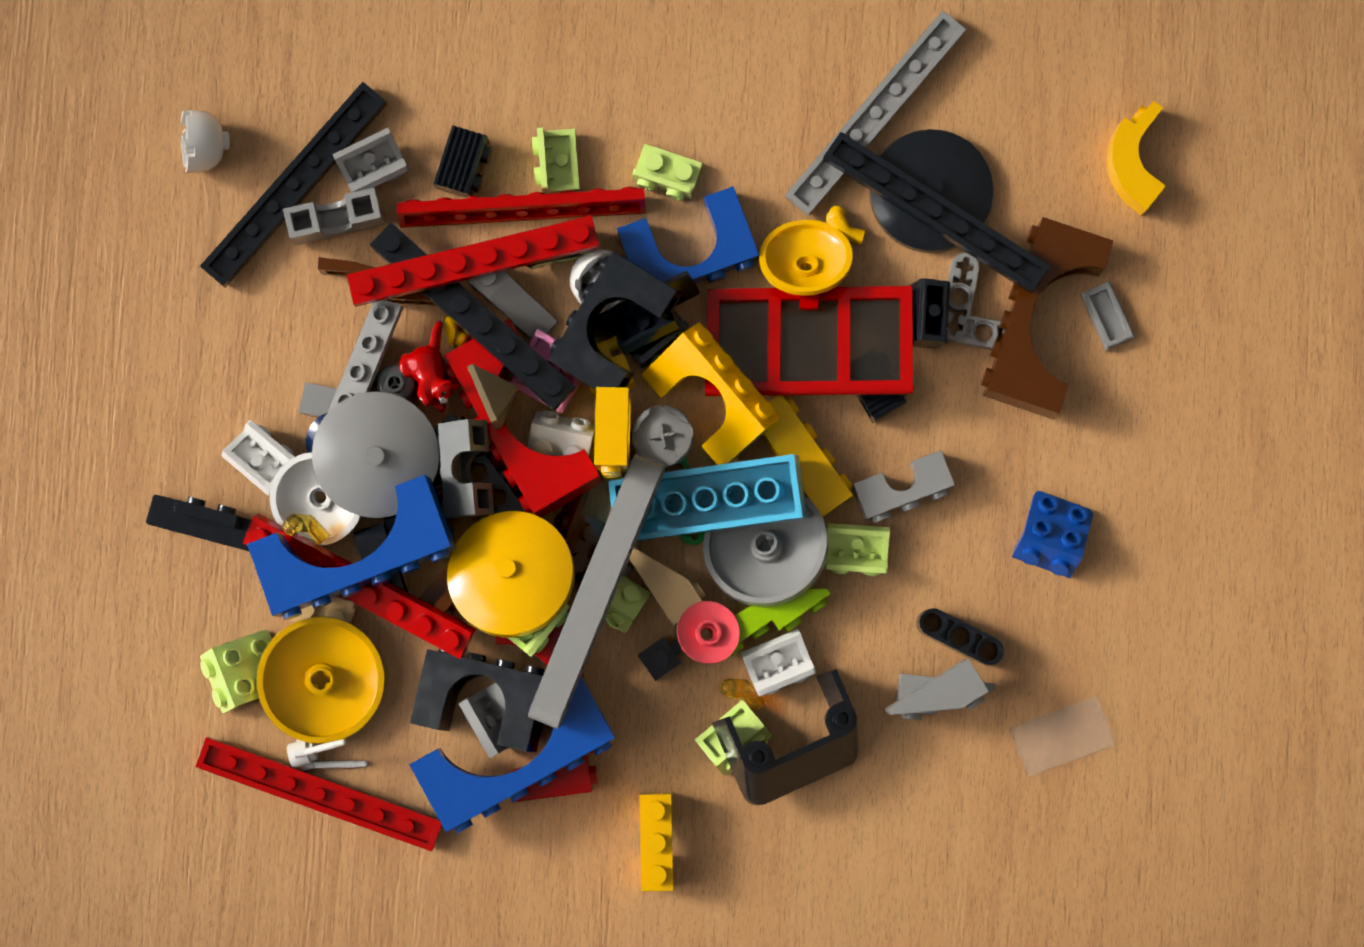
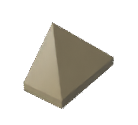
M474 364L467 366L491 423L496 430L502 428L518 386Z

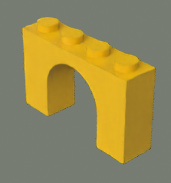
M700 322L683 332L641 374L661 398L676 389L689 376L703 377L716 386L724 399L726 416L720 429L702 447L717 465L734 461L780 419L772 405L763 398L753 386L751 380L741 372L732 358L724 352L713 339L711 333Z
M596 387L594 466L598 474L603 476L604 481L622 479L630 466L632 402L629 399V388Z

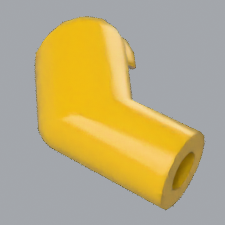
M833 206L830 208L826 216L827 224L840 230L850 243L861 245L865 230L850 227L845 217L846 212L842 207Z
M446 315L444 326L447 342L452 347L455 345L460 347L467 343L468 334L465 331H460V327Z

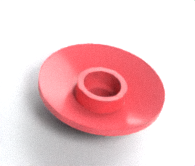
M702 601L693 604L682 614L677 626V637L681 648L691 659L704 664H715L727 659L735 651L739 642L740 630L735 616L728 608L717 602ZM702 630H708L711 633L710 640L702 638Z

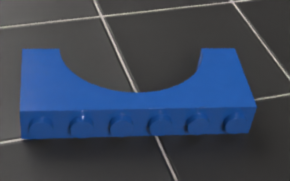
M422 475L395 486L398 509L390 534L376 551L354 564L336 568L314 566L299 557L287 542L285 535L274 533L247 544L272 616L283 617L284 620L293 619L302 615L301 609L311 605L313 609L324 607L332 603L331 598L340 594L343 597L352 596L361 592L360 586L372 582L373 586L380 585L391 580L390 575L401 571L402 574H408L420 569L419 563L431 559L432 563L450 557L449 552L457 548L431 478Z
M581 676L560 728L553 729L552 735L541 753L521 769L495 776L474 774L455 765L441 748L434 750L409 765L445 832L454 829L457 834L472 826L471 818L482 813L483 817L486 818L500 810L501 807L498 803L510 797L513 803L529 794L527 787L535 782H538L541 787L556 779L557 776L554 772L566 766L567 770L570 771L584 763L585 761L582 756L594 751L597 756L613 747L610 741L616 738L583 676Z

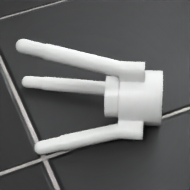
M296 739L297 742L287 745L291 766L293 768L302 766L304 771L314 768H356L368 766L367 761H314L318 759V752L345 745L346 740L344 739L317 746L315 743Z

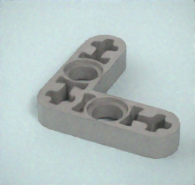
M961 253L952 260L947 281L950 282V294L953 290L960 289L967 295V302L962 306L953 304L949 298V310L965 312V315L959 314L957 316L956 325L961 327V331H956L954 335H950V329L946 328L948 330L947 341L991 350L998 336L1000 321L970 315L979 272V263L970 254ZM963 260H967L968 266L973 268V271L966 273L964 282H971L970 286L964 283L952 282L953 279L957 281L960 279L961 269L956 268V264H961ZM949 313L948 324L952 321L953 313ZM980 325L989 327L992 332L991 339L987 342L979 341L975 336L976 327Z

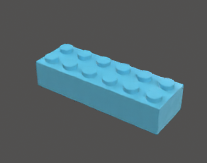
M790 454L664 472L637 541L807 518L799 456ZM624 478L608 480L611 508Z

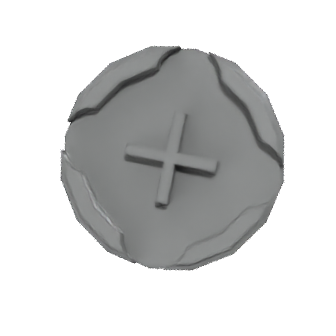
M670 405L655 406L646 409L637 417L632 428V443L638 455L670 467L680 463L689 454L693 445V429L689 419L681 410Z

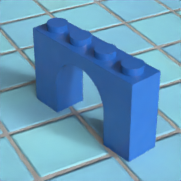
M734 186L704 197V204L716 234V245L711 255L705 261L695 266L682 267L668 262L658 251L646 218L617 228L626 258L662 281L688 271L695 283L706 279L709 283H713L725 278V273L737 269V272H743L755 266L754 262L759 259V253Z

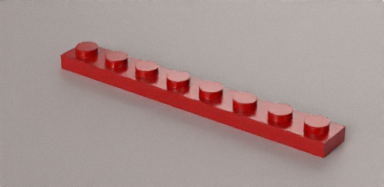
M631 186L620 190L596 188L586 192L564 190L560 193L552 194L532 192L529 195L514 196L512 194H501L498 197L484 198L475 195L467 199L442 197L433 201L410 199L405 202L396 203L400 228L579 218L591 215L596 217L646 214L644 188Z
M591 215L347 274L353 305L358 307L600 247Z
M259 513L253 516L243 544L247 545L266 536L279 533L285 535L287 542L299 557L314 566L336 568L353 564ZM372 582L360 586L361 592L344 597L458 659L464 657L476 630L389 582L373 586Z
M206 737L195 766L196 768L431 852L434 850L442 828L440 820L210 737Z

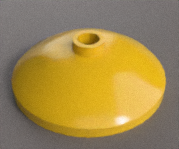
M797 220L777 227L765 238L759 252L760 268L765 278L781 291L802 296L821 294L838 286L849 274L853 260L852 248L847 237L837 228L817 220Z

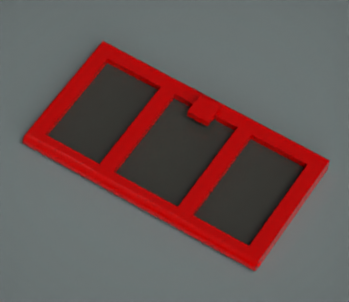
M912 286L835 287L827 292L809 296L786 293L778 288L707 289V330L724 352L732 358L741 372L751 380L753 386L762 396L913 394ZM705 379V395L722 396L716 386Z

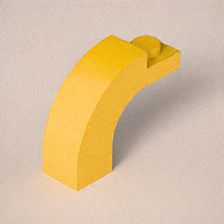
M1154 100L1147 108L1141 105L1131 118L1132 121L1124 117L1111 137L1107 152L1108 173L1115 191L1139 215L1147 211L1165 188L1162 182L1144 168L1139 157L1141 137L1163 109Z

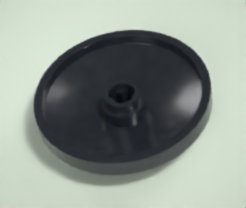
M928 129L915 131L893 142L880 156L984 223L987 219L993 201L991 172L981 153L964 138L943 130ZM872 191L869 192L872 211L878 224L898 244L924 253H938L957 248L956 245Z

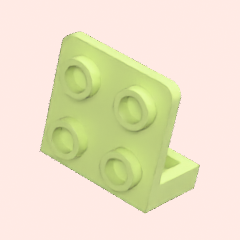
M262 630L211 648L200 656L202 660L200 662L202 673L206 678H209L213 688V701L217 707H220L222 714L232 711L245 703L259 699L257 691L258 665L266 646L272 640L267 630Z

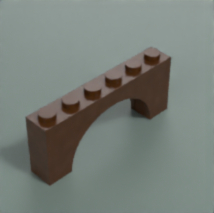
M1042 217L1037 226H1031L1026 241L1031 243L1029 253L1050 265L1032 294L1013 283L1008 299L1013 300L1010 311H1004L999 324V328L1004 329L1001 340L995 339L990 352V356L994 357L991 369L986 367L981 380V385L985 386L983 396L1053 420L1060 413L1068 384L1052 376L1043 367L1035 354L1030 335L1032 311L1040 293L1053 282L1077 274L1099 277L1106 267L1114 240Z

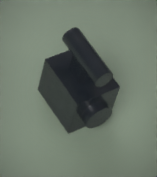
M663 637L638 654V657L656 681L681 664L676 655L682 652L683 649L678 639L668 644Z

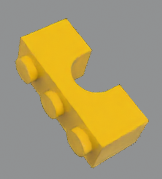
M671 792L640 793L641 891H673Z

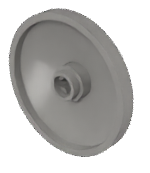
M372 391L359 393L338 403L321 421L312 446L314 472L325 494L344 510L369 518L396 515L398 499L395 486L422 475L430 477L433 483L439 465L438 438L428 417L411 401L388 392Z
M804 495L807 518L705 532L703 552L706 566L714 581L727 595L747 605L771 607L785 604L798 598L816 582L826 564L829 538L825 522L819 510L810 499Z

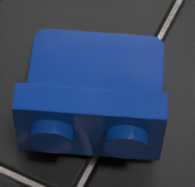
M1042 491L1035 492L1032 497L1024 531L1014 547L1012 557L1026 564L1051 571L1056 575L1071 578L1083 558L1093 512L1088 508Z

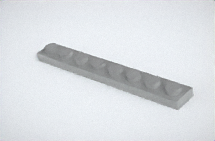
M942 10L785 194V198L806 216H809L844 175V173L823 160V156L839 133L846 134L867 148L963 36L966 29Z

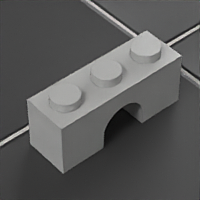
M375 188L344 194V199L330 204L318 205L310 202L283 209L289 238L295 245L386 225L380 197Z
M942 451L924 456L909 464L913 473V483L906 491L892 489L887 484L883 473L854 483L853 491L864 520L872 518L873 522L877 523L892 517L890 514L891 510L901 507L903 512L921 506L919 500L930 496L932 501L949 495L948 489L955 484Z

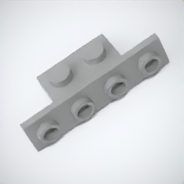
M387 300L372 303L328 412L341 401L353 395L370 391L403 311V306Z

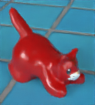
M437 321L431 331L430 343L416 348L411 353H404L399 362V369L404 376L413 378L418 382L417 395L422 403L427 407L432 404L439 412L443 413L446 409L445 404L453 395L454 390L460 388V385L452 384L451 380L445 379L444 361L439 351L443 324L442 321Z

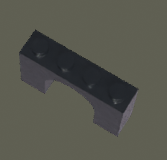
M612 252L611 256L607 255L601 262L598 269L600 274L595 283L591 282L586 287L582 295L584 301L578 310L575 309L568 317L566 322L568 328L565 333L553 342L550 348L552 354L548 359L595 390L596 387L626 388L634 375L629 370L609 359L598 348L594 336V327L600 312L607 305L615 301L631 300L659 318L667 320L683 294L622 255Z
M438 648V651L427 649L410 719L411 724L450 731L456 701L461 689L472 679L487 676L497 683L505 700V711L497 745L526 752H537L543 723L529 718L528 713L544 675V669L526 665L525 671L514 669V662L497 659L496 664L485 662V655L468 652L467 658L462 657L458 659Z

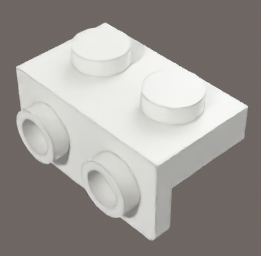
M537 411L531 424L527 448L551 456L571 455L585 449L590 457L595 424L580 417L572 419L559 416L554 411Z
M252 420L245 424L244 431L221 454L225 460L268 496L270 495L271 485L277 472L286 462L295 457L289 447L284 444L280 445L271 437L270 432L264 426L257 425Z
M799 629L740 652L758 696L774 694L782 687L792 683L803 682L816 673Z

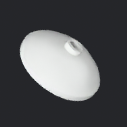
M308 452L292 458L277 472L271 485L270 507L273 517L278 524L319 546L328 545L348 535L355 528L361 516L339 507L327 495L324 502L317 499V492L323 491L314 472L312 452Z

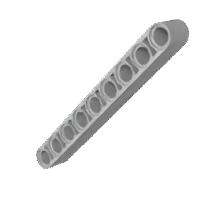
M638 454L634 455L528 713L529 718L556 729L560 728L661 483L666 465Z

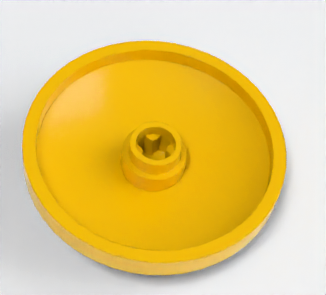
M505 511L489 515L468 528L457 541V549L451 553L447 569V583L454 605L471 625L493 636L506 638L521 637L539 631L561 613L572 593L575 568L569 546L552 524L531 513Z
M309 617L286 626L266 646L257 670L258 696L268 718L285 734L309 743H328L344 739L356 733L374 715L381 701L384 689V669L380 655L372 641L356 626L333 617Z

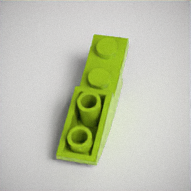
M808 589L798 598L785 604L771 607L750 606L735 615L739 625L740 637L735 651L729 658L744 648L741 642L752 635L755 640L770 629L767 623L772 621L778 631L784 627L788 632L802 622V619L799 617L809 609L814 614L828 604L825 599L830 595L828 589Z

